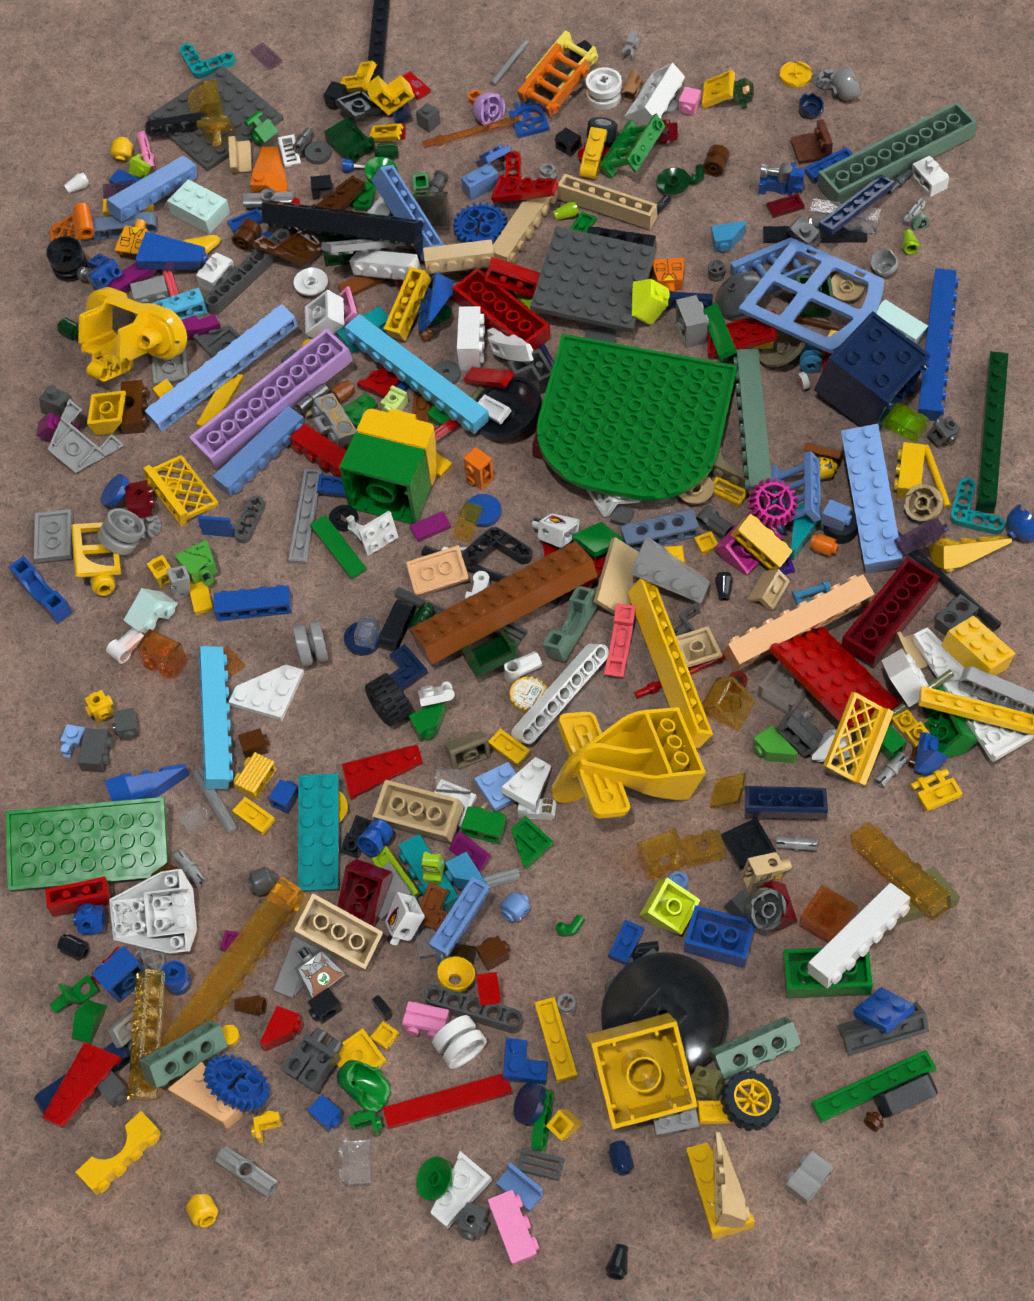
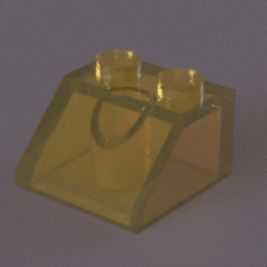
M217 79L200 82L189 94L190 114L203 112L207 114L208 119L224 117Z
M733 676L717 677L705 697L702 707L705 714L711 720L739 731L756 700Z

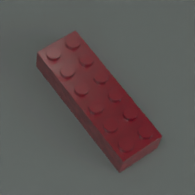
M907 557L844 634L842 647L857 659L874 668L895 642L896 633L903 632L937 589L939 576Z

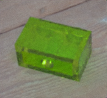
M897 402L886 416L885 428L917 443L928 428L929 418Z

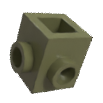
M697 1066L694 1073L690 1075L696 1097L718 1100L725 1085L721 1070Z

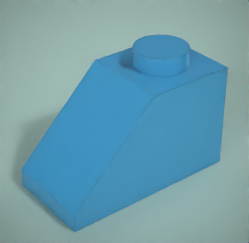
M741 221L711 226V239L714 251L726 252L727 250H732L745 235L746 222Z
M467 852L445 862L447 871L444 874L449 882H453L457 889L464 890L472 876L485 883V880Z

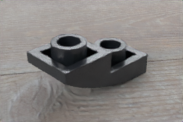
M356 815L350 832L346 833L340 852L359 858L362 851L357 846V838L366 830L372 820Z

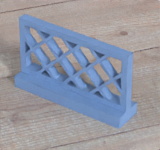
M473 876L429 943V947L436 952L437 965L444 959L449 958L456 944H458L482 907L485 897L490 891L489 885Z

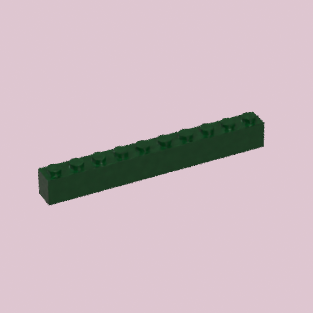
M990 351L987 364L975 511L994 514L997 503L1009 354Z

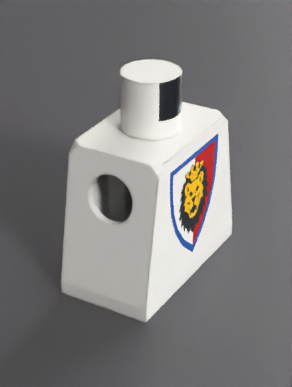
M549 514L543 519L534 518L532 528L538 529V539L562 548L572 541V534L579 531L580 519Z
M396 892L385 922L390 932L387 941L392 945H398L401 939L410 941L425 917L415 896Z

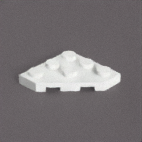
M283 665L237 685L228 703L233 707L283 721L304 675V670Z

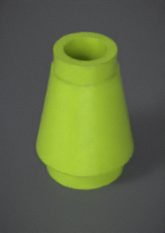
M569 201L554 210L553 213L556 220L576 217L579 211L575 201Z
M905 230L903 232L902 249L906 254H915L920 244L912 230Z

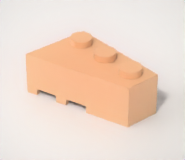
M202 1062L168 1088L173 1098L180 1100L225 1129L231 1127L244 1116L238 1107H235L233 1110L230 1104L224 1106L223 1100L217 1101L218 1096L210 1094L212 1089H207L208 1083L203 1081L205 1078L203 1073L206 1066Z

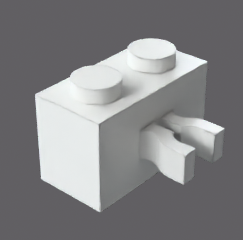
M928 156L913 163V174L911 176L930 197L947 189L949 176L932 157Z
M217 252L213 254L196 275L199 286L212 291L235 269L233 260Z

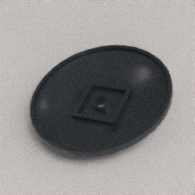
M672 952L648 954L637 958L621 969L611 981L604 995L601 1008L602 1030L658 1016L660 1010H668L669 1014L677 1021L689 1074L694 1073L697 1066H707L713 1060L709 1050L723 1044L729 1022L726 996L716 977L695 959Z

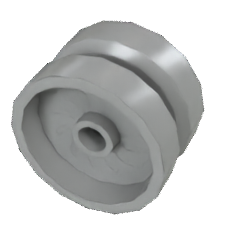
M115 508L109 511L97 532L98 539L111 552L128 555L133 553L138 545V541L145 532V525L134 513L125 509Z
M320 620L310 622V635H307L306 627L303 624L293 626L298 656L300 655L303 667L313 664V652H315L319 663L329 661Z

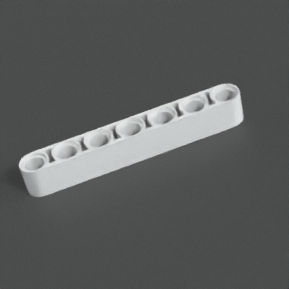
M591 643L586 645L514 726L511 733L512 737L520 743H533L607 659L609 654L608 648L603 644Z

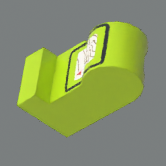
M424 851L422 858L423 882L441 885L445 870L442 854H430Z

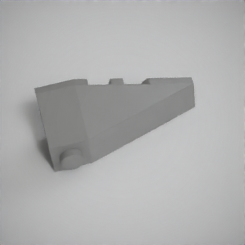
M294 936L273 991L293 999L303 988L295 970V967L301 963L296 952L303 946H306L311 954L319 949ZM323 952L330 959L331 956Z

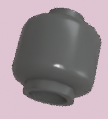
M268 867L250 872L249 878H247L252 894L255 893L257 896L273 892L275 890L274 883L278 882L275 872H270Z

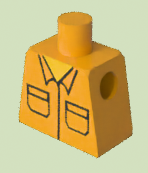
M136 219L134 227H124L115 247V251L119 256L136 259L146 231L149 232L147 229H144L146 221Z

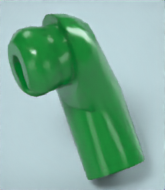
M576 915L571 924L558 922L555 930L562 937L575 935L585 922V919L580 915Z

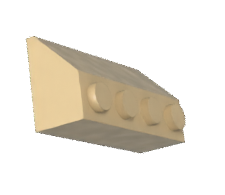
M492 239L423 248L426 272L429 277L433 276L436 272L446 275L470 272L477 268L486 270L488 269L491 257H494Z

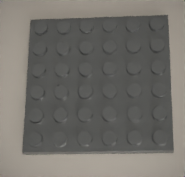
M224 66L147 116L148 121L197 112L206 113L209 121L206 128L173 133L166 136L207 172L229 158V136H235L237 142L250 141L251 143L253 141L249 133L255 127L253 124L247 127L244 122L260 110L263 113V116L259 118L261 122L269 118L273 125L276 126L284 120L282 114ZM184 121V122H182L181 124H182V125H186V124H188L189 122ZM171 124L165 125V127H167V128L173 126V125H171Z
M556 226L533 295L530 311L633 333L637 320L636 317L632 316L633 282L649 279L657 248Z

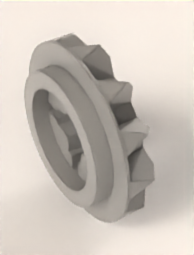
M827 68L824 70L819 69L815 73L814 83L819 88L831 89L830 87L833 86L832 79L837 71H834L833 68L830 70Z
M152 514V516L140 518L143 523L145 521L148 522V530L145 528L141 539H150L160 532L161 521L157 515L154 516Z

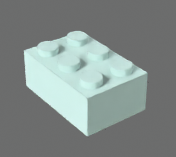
M189 179L167 200L172 215L208 234L230 214L227 199Z

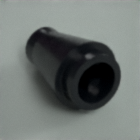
M719 572L715 577L718 600L729 601L733 584L732 574L729 572Z
M616 1244L605 1268L607 1271L606 1275L611 1279L623 1280L624 1276L627 1275L629 1248L626 1245Z

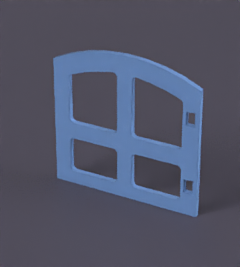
M793 239L744 300L738 311L821 350L832 353L872 311L877 312L883 294L884 279ZM807 250L816 255L814 256L812 254L807 253ZM796 254L820 264L805 284L780 274ZM832 271L842 273L868 286L867 295L861 309L854 308L818 291ZM855 272L863 275L864 277L856 275ZM771 285H777L796 294L781 315L774 314L756 305ZM808 302H814L852 320L830 337L822 336L794 323V320Z

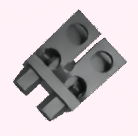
M318 1027L311 1035H304L303 1040L281 1067L288 1076L303 1084L317 1095L321 1092L322 1084L327 1076L333 1071L336 1063L338 1064L341 1057L338 1054L343 1047V1044L334 1037H332L327 1046L322 1044L328 1034Z

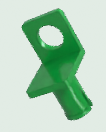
M86 975L73 987L60 983L58 986L62 994L50 1002L49 1005L55 1013H59L69 1003L82 1005L98 992V988L90 975ZM89 983L90 991L87 994H82V985Z

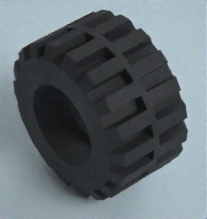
M384 673L365 685V692L370 704L380 719L391 727L411 714L410 704L403 690L389 674Z

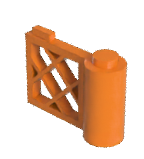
M86 203L76 204L73 207L72 214L61 222L58 221L54 224L52 229L49 230L51 241L58 238L56 233L59 230L61 231L58 237L64 236L65 232L68 231L66 236L72 237L73 232H75L74 238L78 241L92 238L95 231L89 205Z

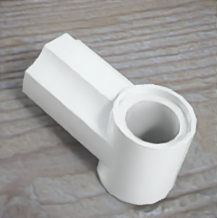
M132 628L119 640L111 641L106 648V652L118 663L123 664L130 658L131 652L145 640V637L141 632Z
M534 651L505 663V679L509 682H515L521 676L541 668L542 662L538 653Z

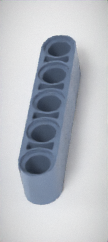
M151 211L138 212L123 222L114 216L92 219L95 231L94 236L90 239H82L79 242L120 238L124 227H134L136 219L146 221L144 229H147L150 233H155L157 231L156 214Z

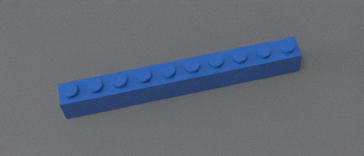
M935 268L925 351L931 356L926 363L929 365L928 369L925 372L922 371L917 419L936 421L940 418V415H944L945 404H942V400L945 401L947 390H944L943 386H947L948 375H945V372L949 371L950 361L946 360L950 358L951 347H948V343H952L953 337L950 329L953 330L954 319H951V316H955L956 305H953V302L957 300V291H954V288H958L959 278H956L957 270Z

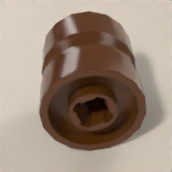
M719 144L712 145L704 160L703 171L709 176H721L730 155L729 150Z
M244 219L232 236V243L240 250L250 251L254 241L262 233V229L255 221Z

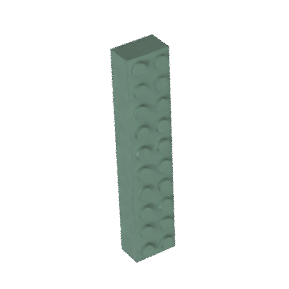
M955 102L819 171L817 186L838 207L878 176L883 175L893 179L903 174L907 169H912L913 163L928 156L934 158L975 137L977 121L958 102Z

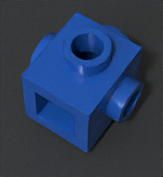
M93 904L79 906L77 913L73 915L74 926H77L78 934L91 935L96 932H103L106 922L104 906Z

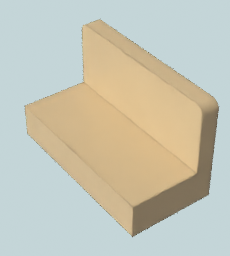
M229 136V158L232 174L252 172L250 141L237 142L235 136Z
M779 569L764 571L747 600L749 602L760 601L767 610H774L790 580Z
M901 631L897 632L894 642L897 650L903 649L905 654L910 653L917 668L919 667L921 671L927 670L928 666L924 657L912 641L913 634L903 637Z

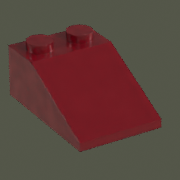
M354 859L345 867L337 907L375 927L389 890L392 871L359 859Z

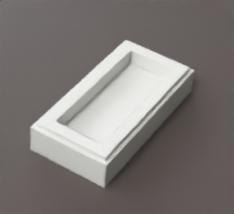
M485 394L478 402L488 410L489 419L500 425L511 413L509 407Z

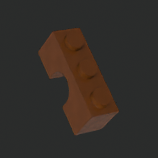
M142 380L121 382V391L126 392L124 406L132 405V407L123 410L122 422L120 424L123 434L145 433V426L148 425L147 415H145V410L148 408L147 401H145V397H148V388L144 387Z

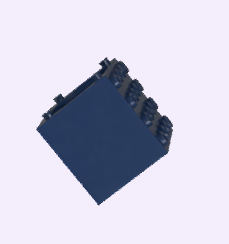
M872 311L828 358L814 391L859 426L878 424L880 431L883 427L881 425L882 421L909 392L913 395L917 390L914 386L922 371L925 372L928 369L929 365L926 363L931 355Z

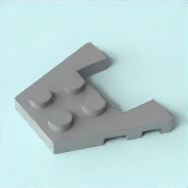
M69 399L47 451L74 474H77L121 449L124 444L111 434L100 447L95 445L71 425L82 412V409Z

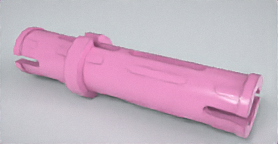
M140 131L137 133V138L142 154L141 160L152 165L150 171L152 173L156 169L154 155L151 152L145 131Z

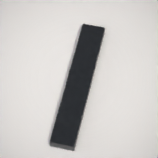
M763 226V243H779L790 238L785 233L790 226ZM814 226L820 231L821 241L819 243H867V226H843L833 235L819 229L818 226Z

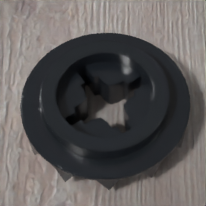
M339 505L329 514L331 523L342 532L344 529H348V521L341 520V514L346 519L352 515L355 522L358 520L356 509L349 505Z

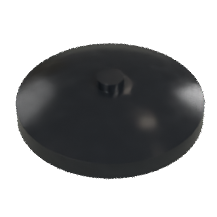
M516 376L512 377L505 388L488 386L476 400L478 403L485 394L511 409V413L501 425L489 419L479 429V432L484 437L494 441L510 440L525 433L537 420L542 407V398L536 386L530 380Z

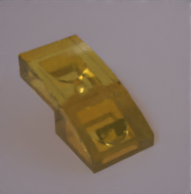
M465 501L453 535L454 539L471 543L477 530V523L482 514L483 506Z

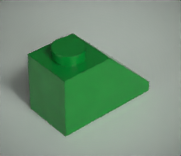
M445 702L431 704L409 715L410 724L420 742L431 740L438 734L447 711Z

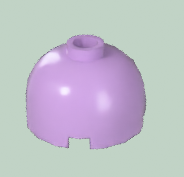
M487 92L475 99L473 115L479 123L493 127L500 122L497 120L504 116L505 103L498 94Z

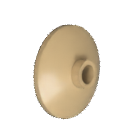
M837 273L831 279L833 296L838 300L853 301L864 292V283L842 273Z
M707 476L696 487L678 496L689 504L704 503L710 499L714 492L713 481Z

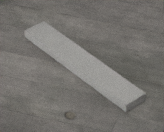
M304 469L288 563L307 564L313 532L310 524L315 521L319 494L316 493L319 474L323 475V471L320 469Z

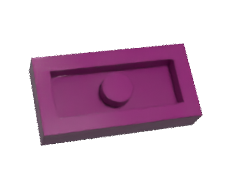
M462 832L456 834L449 847V850L457 856L467 852L479 872L484 870L491 854Z

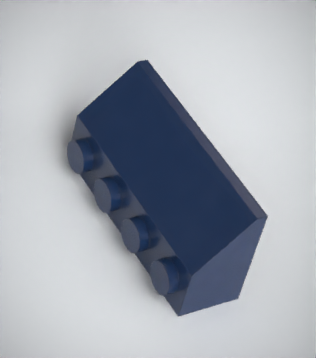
M745 786V817L753 819L791 818L793 820L826 819L828 814L826 788Z

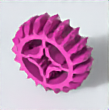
M767 478L765 482L760 480L759 485L755 484L753 486L754 490L749 492L751 497L747 499V502L751 503L748 505V509L753 510L750 514L756 515L763 525L768 523V528H771L773 524L775 528H779L780 524L785 526L787 521L790 522L793 519L792 516L796 515L797 512L794 509L798 508V504L794 503L798 500V497L792 496L795 490H789L791 484L785 486V481L782 480L778 483L777 478H774L773 481ZM767 490H773V491H776V492H778V493H777V494H772V493H770L769 491L767 492ZM759 496L762 498L761 501L764 503L763 509L761 508L759 503ZM782 497L785 499L786 509L784 508L785 506L781 501ZM777 498V501L775 502L776 504L771 505L768 508V506L771 504L770 502L774 501ZM774 512L776 515L779 514L780 516H772L767 513Z

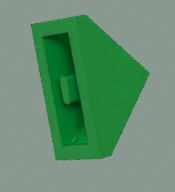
M90 1000L86 1001L75 1011L71 1038L92 1044L108 1006Z

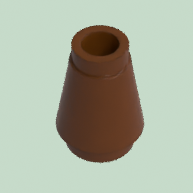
M261 995L235 999L234 1002L235 1011L256 1016L265 1014L267 1008L266 998L261 997Z

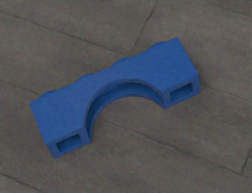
M24 556L9 566L14 579L57 624L72 614L67 601L57 590L53 591L45 583L35 567Z

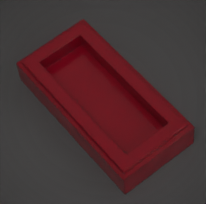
M799 194L766 203L772 218L803 210L805 207Z

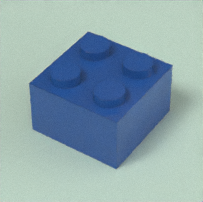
M123 946L115 950L111 958L105 963L100 964L92 975L120 1003L151 974Z

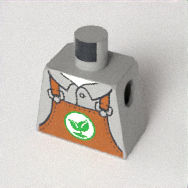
M303 946L296 952L301 963L295 967V970L310 998H314L345 975L322 951L317 950L311 954L308 948Z

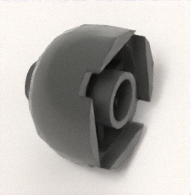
M767 887L757 888L750 892L743 905L747 921L754 927L765 931L773 930L779 926L781 914L785 915L786 913L784 896L776 890Z

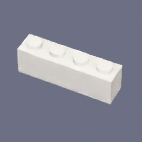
M367 250V252H356L349 260L353 275L405 280L410 267L421 269L417 254Z

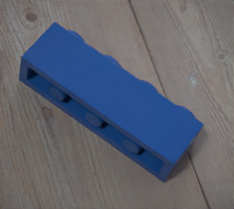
M289 585L214 593V613L217 621L292 614Z

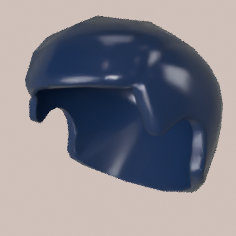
M804 93L799 100V111L804 117L816 118L823 112L824 102L821 97L814 93L808 95Z

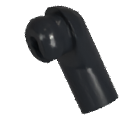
M665 195L657 203V214L671 202L669 195Z

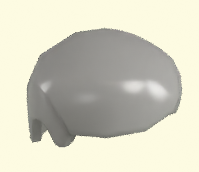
M890 249L878 250L871 257L870 263L873 271L879 276L887 277L898 269L897 256Z

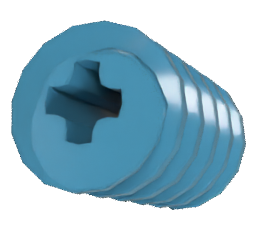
M805 343L799 358L800 369L805 373L819 372L822 364V350Z

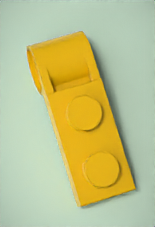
M590 128L580 167V177L597 180L598 177L596 176L599 175V164L608 133L606 129Z

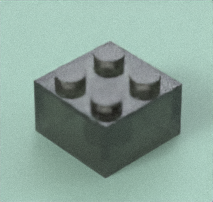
M414 192L412 196L434 230H447L449 227L448 192Z

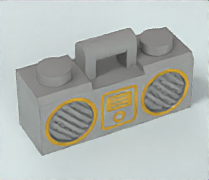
M330 393L315 398L311 412L315 417L313 422L321 435L328 434V439L341 448L347 443L350 444L356 428L334 394Z

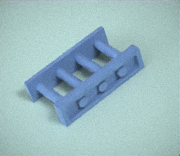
M790 237L731 262V276L739 272L755 269L763 278L767 273L763 265L768 263L774 264L793 238ZM794 256L790 262L795 267V270L787 273L784 269L780 273L795 280L796 275H811L812 265L809 263L802 266ZM771 285L763 296L782 288L777 285Z
M809 451L804 453L803 464L782 472L776 465H772V481L774 478H777L778 483L782 480L785 481V478L804 472L803 479L790 483V491L805 486V491L795 496L798 497V500L794 502L800 503L805 501V506L796 511L797 513L795 516H792V520L805 515L809 516L814 522L821 520L820 460ZM782 497L781 501L785 506L784 508H786L785 499ZM777 498L772 501V505L776 504ZM772 512V516H780L779 514L776 515L774 512ZM780 524V527L776 529L781 534H784L785 526Z

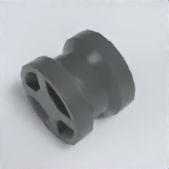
M713 260L708 264V278L711 281L719 282L725 277V264L720 260Z

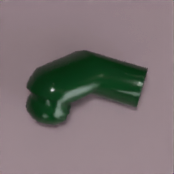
M696 165V174L692 173V176H690L691 185H697L704 179L703 165Z

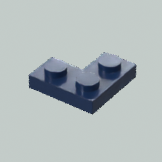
M405 644L389 654L390 659L399 668L390 676L395 679L402 690H405L428 674L427 668Z

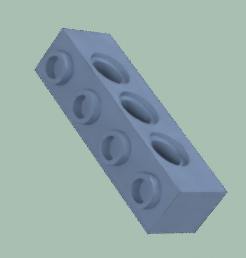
M693 509L682 510L670 515L665 514L653 519L627 523L621 526V537L624 539L625 544L636 551H640L647 535L662 546L699 536V525Z

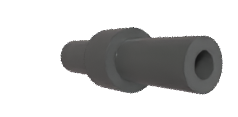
M907 169L902 175L897 176L893 180L895 181L894 188L887 193L892 194L898 187L901 188L913 174L912 170Z

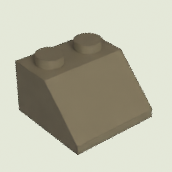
M481 730L469 732L466 736L451 739L444 744L447 757L454 772L491 758L488 739Z

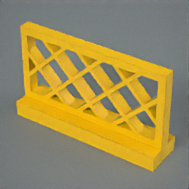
M182 455L153 468L150 465L143 467L144 480H147L149 486L153 487L154 493L180 527L186 525L188 519L219 505L216 498ZM179 462L183 464L182 469L173 467ZM161 470L168 471L167 476L159 475L157 472ZM171 472L179 473V478L170 477ZM185 474L192 476V480L189 481L182 479L183 475ZM176 481V488L168 487L167 482ZM179 484L189 485V489H178ZM192 487H200L202 489L201 493L191 491ZM177 493L186 495L185 500L177 499ZM189 496L199 497L198 502L188 501ZM202 498L210 499L211 503L203 504L201 500ZM186 505L196 507L195 510L189 513L185 510Z
M851 692L823 766L847 778V781L851 783L866 785L894 712L875 704L856 692ZM856 699L859 700L861 709L857 711L854 708ZM873 708L875 709L873 716L869 719L867 710ZM863 713L865 722L859 724L857 715ZM852 718L854 727L848 730L847 722L848 719ZM866 726L865 736L862 737L860 728ZM855 731L858 740L851 742L849 734ZM845 736L847 745L841 748L839 742ZM859 744L860 749L855 756L853 747ZM848 750L850 759L844 761L842 752ZM837 755L840 764L833 766L831 765L832 760ZM852 763L853 767L850 774H848L846 765Z

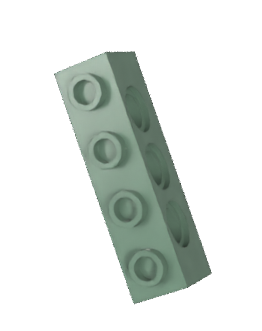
M785 1016L709 1051L716 1070H721L723 1079H730L734 1074H738V1072L743 1070H751L763 1061L774 1060L777 1055L783 1052H792L801 1043L793 1021ZM778 1037L777 1043L772 1045V1040ZM759 1045V1050L756 1053H752L753 1048ZM740 1054V1058L733 1062L734 1056Z
M209 1020L142 1058L139 1062L146 1083L158 1088L165 1086L173 1078L184 1075L187 1070L201 1062L203 1063L209 1057L218 1055L221 1050L228 1046L221 1025Z

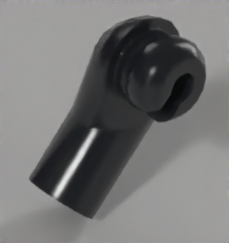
M658 941L638 944L632 954L633 960L642 957L653 948L659 951Z

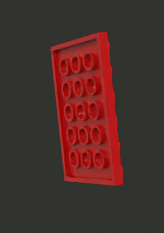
M824 627L812 628L810 632H805L800 636L796 635L780 644L773 643L770 646L769 651L839 722L851 692H856L886 709L893 710L900 705L894 696L852 654L845 650L841 643ZM857 699L854 704L855 711L861 709L860 702ZM873 708L867 710L869 719L873 716L875 710ZM863 713L858 714V723L865 722ZM852 718L848 719V730L854 727Z

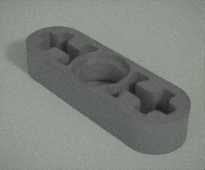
M253 496L248 500L234 531L237 542L247 543L251 540L265 509L262 497ZM248 517L255 518L251 523L245 522V519Z

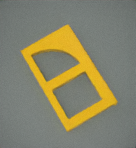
M103 522L71 525L76 577L121 574L119 554L111 552L102 544L82 546L81 533L98 532ZM113 553L114 566L96 564L88 560L84 555Z

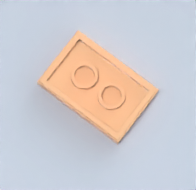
M459 545L406 562L414 593L418 596L470 581Z

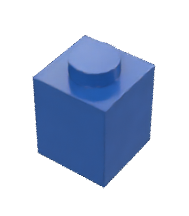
M280 779L268 798L271 807L289 814L298 799L297 785L292 781Z
M323 1094L308 1109L310 1117L328 1133L331 1129H336L342 1122L343 1115L341 1110Z

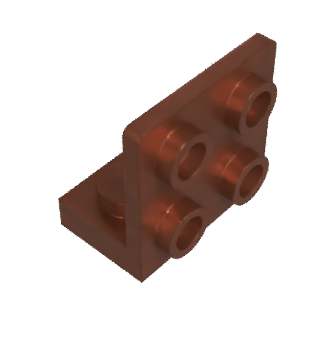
M824 119L817 120V127L814 128L813 133L793 136L790 139L799 163L820 160L832 154L833 142Z

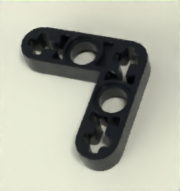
M498 527L489 528L463 552L464 563L468 566L477 565L495 548L521 564H528L532 560V549ZM511 543L514 547L508 548L505 544ZM480 544H485V545H487L488 547L485 548V549H482V548L479 547V545H480Z

